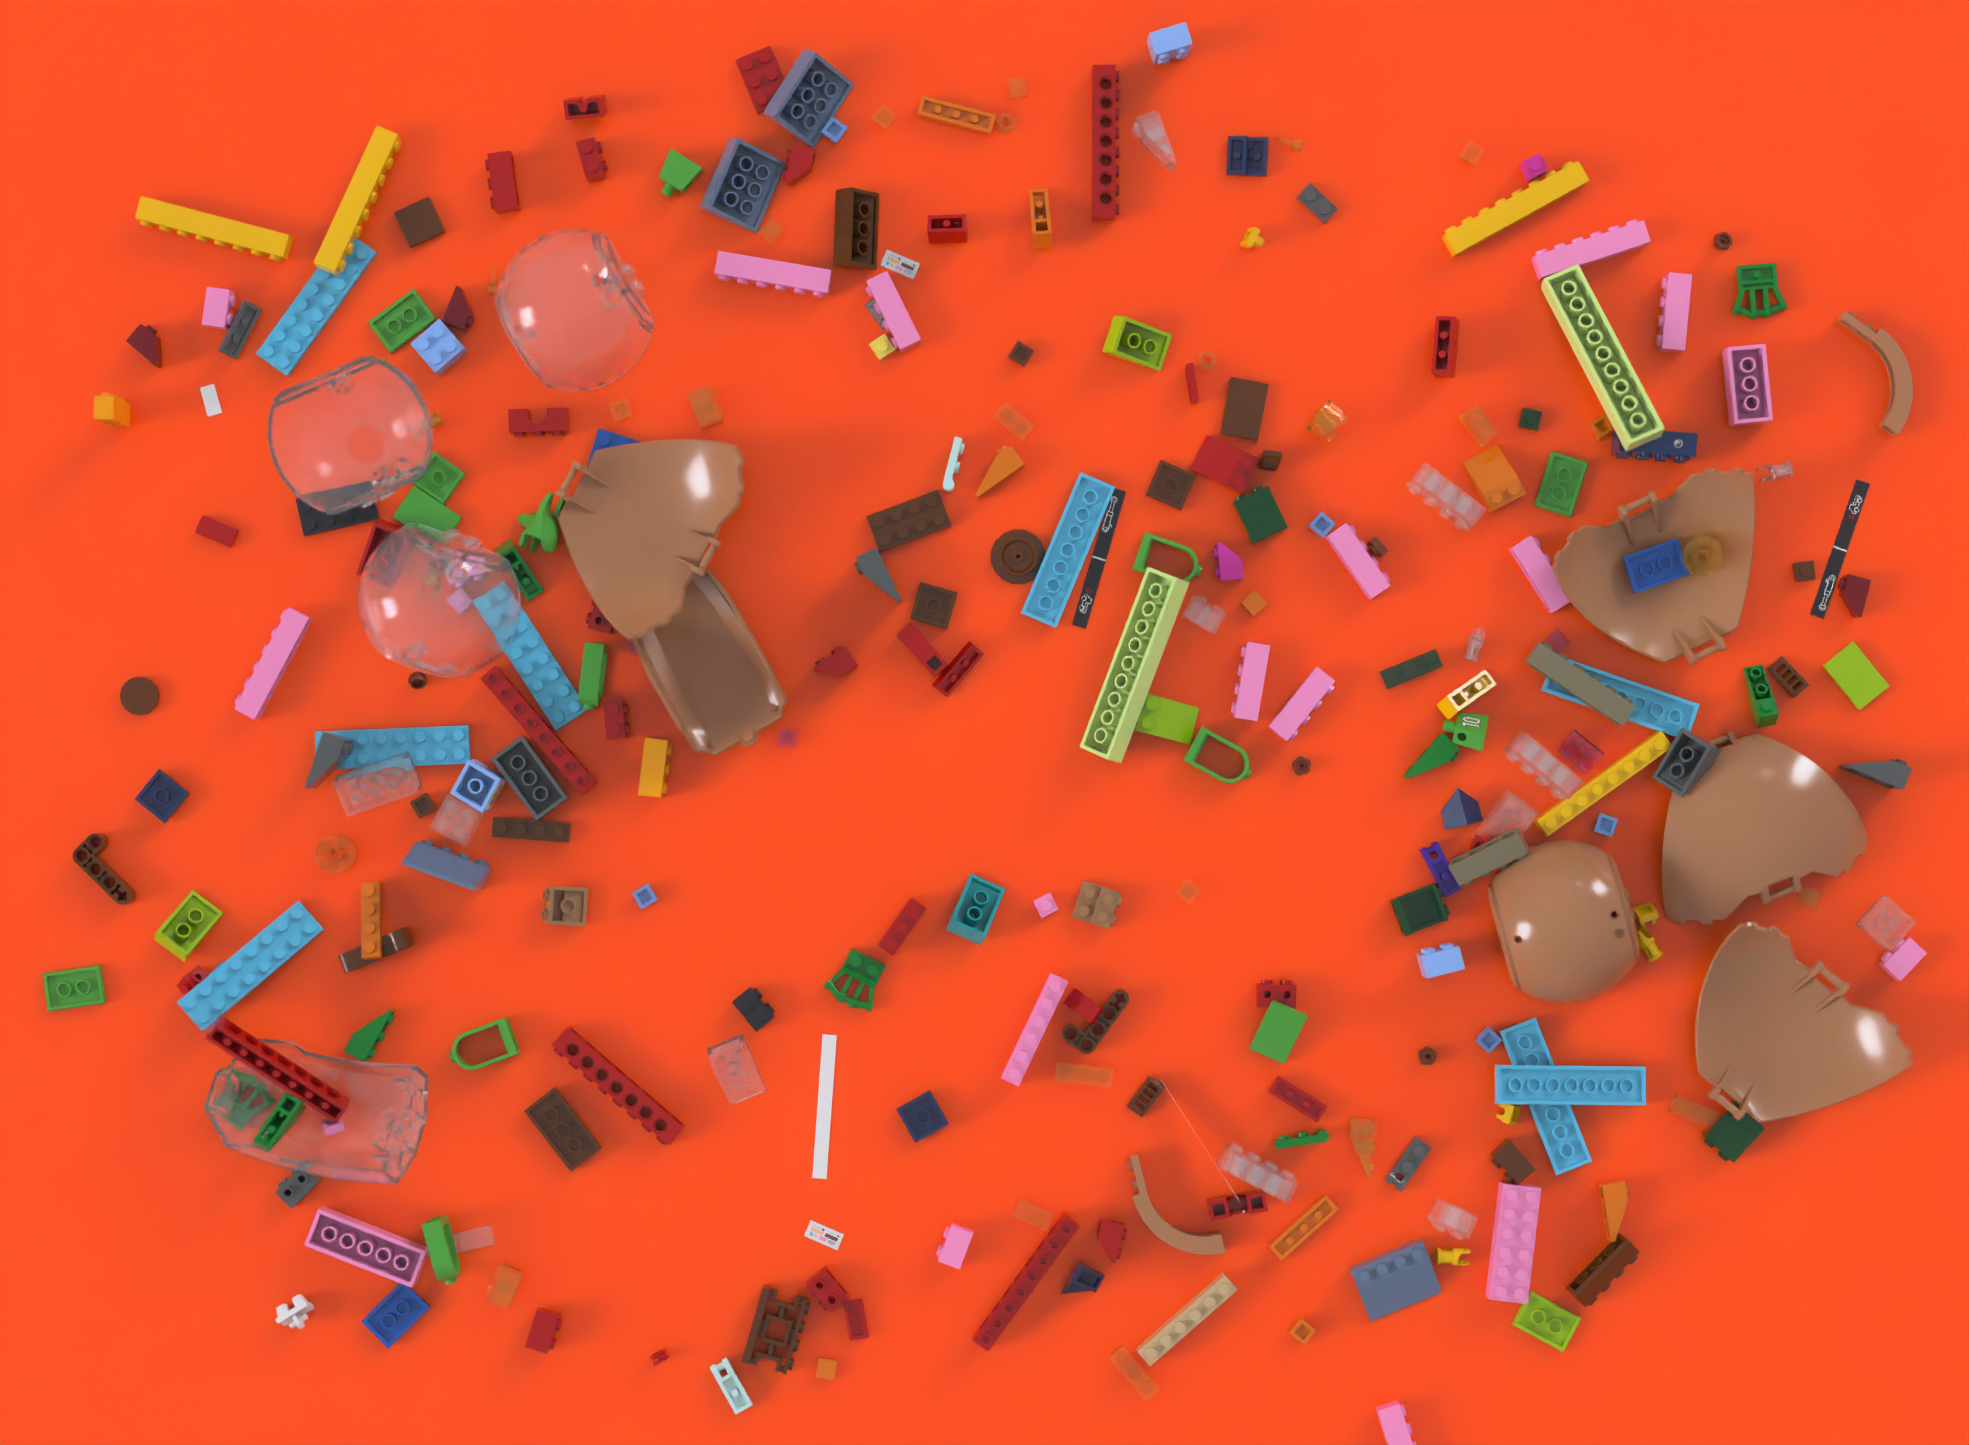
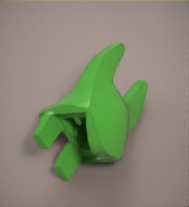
M548 492L537 512L519 515V525L526 528L519 540L520 547L526 548L530 537H532L529 551L536 553L540 542L545 552L552 553L556 550L560 527L557 518L565 505V500L559 499L555 510L551 514L550 508L554 494Z

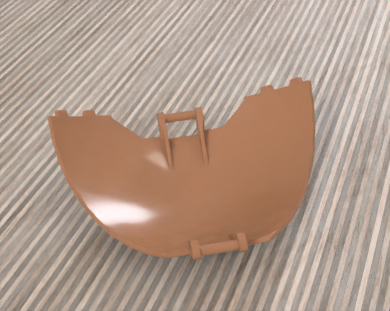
M702 439L656 440L596 450L586 467L574 460L572 461L570 471L559 490L557 489L554 493L566 500L557 520L574 565L589 594L611 625L627 639L642 638L656 627L669 623L671 621L670 618L681 610L686 587L695 574L704 577L706 567L717 548H720L722 545L721 542L716 540L720 527L739 507L741 493H744V482L742 481V466H744L738 446ZM577 472H583L584 475L572 496L567 495L566 492Z
M1708 468L1703 473L1689 474L1690 476L1667 498L1658 500L1652 490L1638 500L1625 506L1623 504L1618 506L1619 519L1609 525L1585 526L1583 524L1576 532L1572 531L1567 537V543L1563 549L1557 551L1552 566L1556 580L1566 597L1599 630L1630 649L1665 663L1685 655L1692 666L1702 658L1717 651L1722 652L1726 650L1727 647L1722 637L1738 629L1750 578L1754 547L1755 490L1753 473L1745 472L1743 468H1733L1732 471H1717L1716 468ZM1649 503L1650 508L1631 517L1628 516V512ZM1678 538L1690 574L1634 593L1622 557ZM1710 640H1714L1716 643L1695 654L1691 651V649Z
M1731 730L1725 732L1723 736L1709 740L1708 742L1714 746L1726 742L1730 745L1720 748L1721 752L1712 767L1684 797L1672 791L1662 850V891L1666 918L1673 919L1675 923L1685 924L1686 920L1700 921L1701 924H1712L1713 920L1727 919L1747 896L1760 894L1763 904L1767 905L1772 900L1787 894L1801 892L1799 878L1813 871L1834 875L1835 877L1844 870L1847 873L1853 867V861L1859 855L1862 857L1868 843L1865 827L1858 811L1846 793L1824 770L1804 755L1780 742L1757 733L1736 739ZM1790 879L1791 885L1769 893L1768 886Z
M1756 922L1739 924L1717 950L1704 978L1698 1000L1695 1023L1696 1062L1698 1073L1713 1085L1707 1096L1712 1100L1715 1099L1733 1114L1737 1121L1745 1113L1749 1114L1759 1123L1814 1112L1863 1094L1913 1066L1910 1059L1913 1053L1909 1046L1905 1047L1898 1036L1900 1029L1896 1023H1890L1882 1011L1878 1012L1850 1004L1842 996L1849 989L1850 984L1846 981L1843 982L1824 966L1822 961H1817L1810 968L1797 961L1789 940L1790 936L1780 933V928L1773 926L1764 928L1757 926L1758 923ZM1820 972L1837 988L1831 991L1814 976ZM1723 1090L1732 1099L1739 1103V1107L1737 1108L1725 1097H1723L1720 1094V1091Z

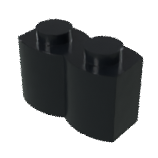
M750 986L734 999L732 1003L757 1032L775 1017L773 1014L775 1010L769 1003L765 1004L762 1001L763 995L757 988L753 989Z

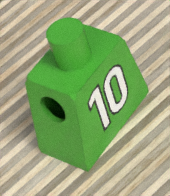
M1458 713L1456 722L1444 720L1442 731L1454 733L1453 743L1482 751L1489 716Z

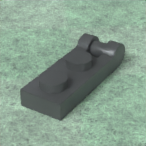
M1414 1137L1386 1176L1385 1181L1388 1184L1392 1183L1395 1185L1396 1189L1401 1192L1429 1153L1431 1147L1417 1137ZM1398 1172L1404 1175L1401 1180L1396 1177Z

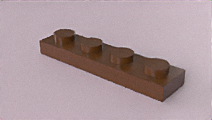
M494 817L492 837L569 843L571 823Z

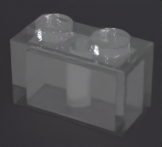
M1199 594L1197 597L1193 595L1181 617L1215 635L1227 615L1223 612L1225 609L1217 604H1214V606L1208 604V599Z

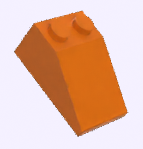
M1497 445L1462 462L1488 513L1526 494L1518 476Z

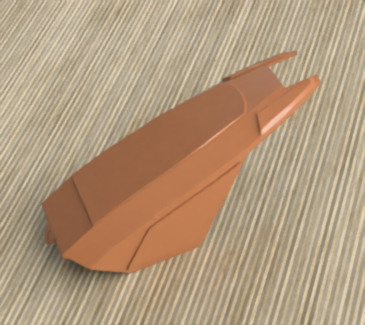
M706 567L704 577L695 574L694 578L687 585L681 610L670 618L671 621L664 626H658L649 631L648 635L642 638H634L633 642L650 682L679 731L682 732L694 751L717 756L738 743H741L744 747L755 745L759 738V731L781 720L788 698L780 686L757 639L720 580L715 578Z

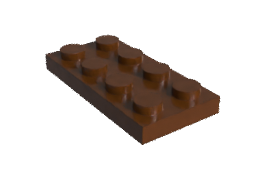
M938 490L866 516L879 552L889 550L951 526Z
M556 1087L524 1111L570 1172L602 1148Z

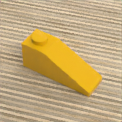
M1483 670L1447 695L1437 704V707L1449 720L1497 684L1489 673Z

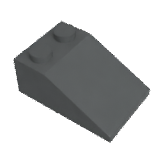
M877 547L857 556V562L854 564L859 574H864L865 578L896 602L901 603V597Z
M1681 728L1652 778L1681 797H1684L1712 767L1721 749L1692 731Z
M323 732L304 787L317 789L347 759L348 755L352 754L354 748L353 740L334 733Z
M1900 759L1840 764L1839 766L1843 770L1892 790H1904L1912 770L1911 767L1906 766L1907 762Z

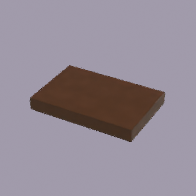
M1234 377L1230 378L1220 434L1258 441L1269 384Z

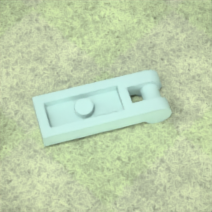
M954 437L943 481V488L947 492H951L954 489L953 475L954 473L958 474L960 462H957L958 456L963 454L965 444L962 443V438Z
M728 1357L723 1358L719 1364L710 1366L715 1379L735 1414L753 1405ZM726 1369L728 1374L722 1377L720 1371Z

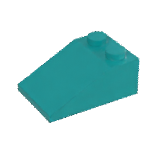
M971 873L945 930L981 945L986 938L1005 888Z

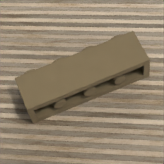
M1517 827L1449 860L1448 867L1459 886L1463 884L1469 885L1480 876H1488L1496 868H1505L1510 864L1509 862L1525 858L1529 852V846Z

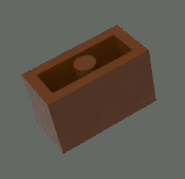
M1507 1138L1490 1153L1493 1157L1491 1160L1498 1169L1502 1167L1506 1171L1504 1176L1511 1183L1515 1181L1519 1185L1536 1170Z

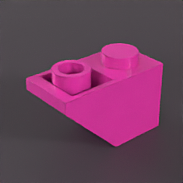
M1217 542L1216 547H1213V556L1218 562V566H1215V577L1219 578V582L1243 580L1242 559L1222 542Z

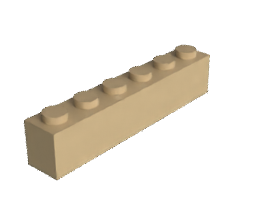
M1222 1272L1136 1347L1137 1352L1151 1366L1237 1291L1236 1286Z

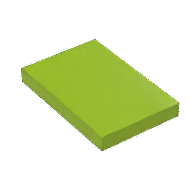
M1854 641L1822 665L1857 710H1861L1889 687L1888 683Z
M1529 1290L1528 1304L1520 1306L1511 1324L1564 1352L1581 1318Z

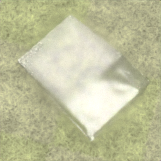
M1158 109L1137 116L1133 124L1134 128H1132L1135 139L1139 138L1140 143L1171 173L1175 172L1177 162Z
M1504 790L1471 837L1474 839L1475 834L1492 840L1517 827L1523 835L1539 813L1509 790Z
M743 1034L707 1048L708 1061L731 1105L766 1091L765 1084Z

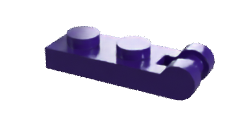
M1437 841L1431 843L1430 847H1423L1419 850L1433 878L1440 887L1443 897H1447L1462 889L1448 867L1449 863ZM1436 853L1438 857L1432 860L1430 855Z

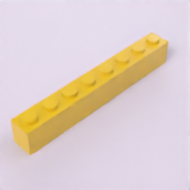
M376 126L313 262L317 268L336 276L344 271L346 267L345 260L348 254L351 255L353 252L355 238L360 236L362 232L361 225L364 220L368 219L370 214L369 208L378 197V188L383 186L386 179L385 173L387 169L392 167L393 156L401 147V139L397 133Z
M1569 161L1561 166L1562 170L1557 173L1555 170L1545 175L1546 179L1540 182L1537 179L1528 184V189L1524 191L1519 189L1511 194L1512 197L1508 200L1502 198L1495 203V207L1491 209L1486 207L1479 211V216L1475 218L1470 216L1464 219L1459 227L1456 228L1453 225L1446 229V234L1443 235L1442 239L1451 256L1459 255L1586 185L1590 180L1580 162L1572 163V161Z
M144 196L140 197L135 218L140 221V225L152 228V225L159 226V230L170 232V230L178 231L177 234L180 236L189 237V235H193L199 241L207 242V240H212L218 246L225 247L226 244L231 245L234 250L244 252V249L250 250L251 254L260 257L263 254L269 255L270 259L281 262V259L288 260L293 238L288 234Z
M1662 731L1655 732L1532 821L1543 836L1551 835L1668 751L1671 743Z

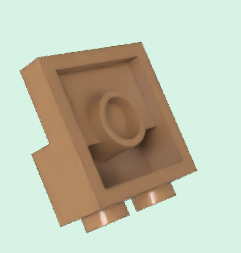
M1083 880L1072 917L1109 929V926H1114L1117 915H1114L1115 907L1119 908L1122 897L1119 896L1120 892Z
M547 885V889L543 890V900L546 901V908H543L541 912V918L545 920L544 923L549 925L586 926L588 888Z

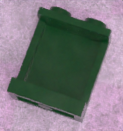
M1260 485L1252 489L1253 493L1247 496L1243 493L1235 497V502L1232 503L1249 536L1248 539L1251 545L1288 527L1268 486L1263 488Z
M1432 883L1390 899L1403 936L1411 935L1418 930L1449 920L1447 916L1450 913L1447 905L1442 904L1441 897L1443 895L1439 886L1436 887Z
M1731 1101L1734 1106L1739 1107L1737 1102ZM1726 1110L1714 1125L1701 1135L1705 1138L1703 1141L1710 1148L1715 1147L1719 1151L1717 1154L1725 1162L1729 1160L1734 1163L1765 1128L1747 1113L1737 1121L1733 1114Z

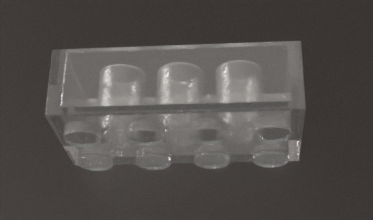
M1427 463L1419 466L1406 484L1412 494L1415 496L1419 494L1424 498V503L1430 507L1435 506L1440 510L1438 513L1446 519L1451 518L1455 521L1454 525L1462 531L1473 528L1486 511L1484 506Z
M1517 732L1503 749L1507 753L1505 756L1512 762L1516 761L1522 765L1520 769L1528 775H1534L1536 777L1535 781L1539 785L1551 789L1549 793L1556 799H1570L1584 782L1526 732Z
M409 751L337 775L333 781L347 817L419 793L423 787Z
M1234 1142L1231 1145L1225 1144L1216 1161L1220 1169L1286 1203L1289 1202L1298 1185L1295 1179L1296 1176L1292 1172L1284 1168L1282 1171L1278 1170L1279 1167L1269 1160L1261 1161L1259 1155L1251 1151L1248 1153L1244 1152L1242 1146Z

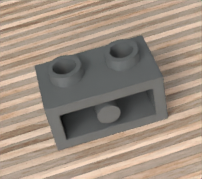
M308 1163L302 1166L298 1164L291 1171L293 1175L289 1179L285 1177L277 1185L279 1189L275 1193L291 1209L323 1179Z

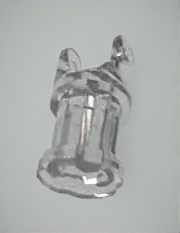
M1786 461L1784 464H1769L1756 468L1757 472L1766 471L1769 474V477L1760 479V483L1776 481L1777 478L1793 477V468L1790 461Z
M1474 628L1472 630L1471 636L1467 639L1468 646L1466 652L1462 655V658L1479 662L1480 649L1485 643V629Z

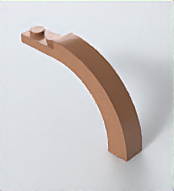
M1845 311L1838 316L1836 321L1868 343L1879 354L1888 371L1890 399L1887 410L1877 426L1891 436L1899 435L1909 416L1913 399V381L1908 361L1900 346L1884 329L1879 328L1874 332L1870 325L1857 320L1858 317L1855 314Z
M1137 1152L1130 1154L1131 1159L1127 1160L1129 1170H1134L1135 1178L1132 1179L1134 1190L1138 1189L1139 1191L1131 1194L1138 1213L1148 1228L1165 1243L1188 1253L1200 1255L1226 1253L1220 1231L1205 1234L1187 1232L1171 1225L1159 1215L1149 1199Z

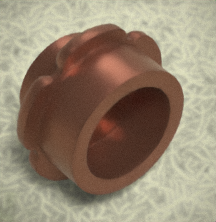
M1727 232L1717 233L1714 236L1715 242L1713 244L1716 249L1725 251L1732 245V238Z
M414 672L410 674L408 682L412 688L421 689L426 685L427 677L424 673Z
M1303 756L1297 757L1292 763L1294 772L1298 775L1309 773L1310 760L1305 759Z
M1428 1046L1418 1052L1420 1063L1423 1065L1434 1064L1437 1058L1436 1051Z

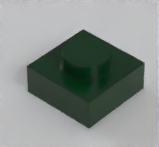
M1522 408L1518 427L1538 431L1542 412Z

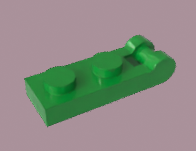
M1320 1128L1316 1133L1308 1134V1131L1298 1132L1297 1136L1289 1137V1134L1278 1135V1139L1273 1140L1275 1148L1281 1149L1325 1142L1328 1140L1329 1134L1325 1129Z

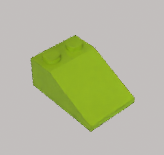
M1114 315L1102 352L1160 371L1172 335L1126 316Z
M1147 694L1134 731L1190 745L1199 708Z
M192 890L155 932L154 940L183 962H186L223 915V912Z

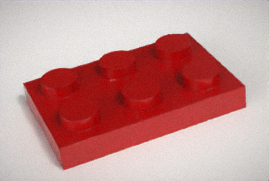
M771 46L735 60L757 114L764 112L784 81Z

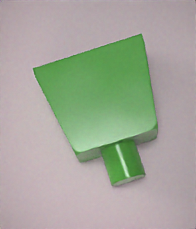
M671 148L659 175L660 180L666 183L660 193L667 198H670L675 190L684 194L704 172L702 167Z

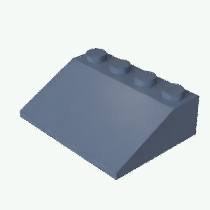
M803 49L763 113L780 127L811 148H814L822 136L821 131L831 117L835 116L854 84L819 54Z
M729 138L699 208L756 233L786 163L739 138Z
M425 839L422 842H416L401 863L404 866L473 891L485 888L492 867L487 866L488 862L484 860H470V856L461 852L458 855L451 853L452 849L445 846L437 848L433 846V842Z
M1420 1238L1348 1267L1370 1321L1442 1292L1426 1248Z

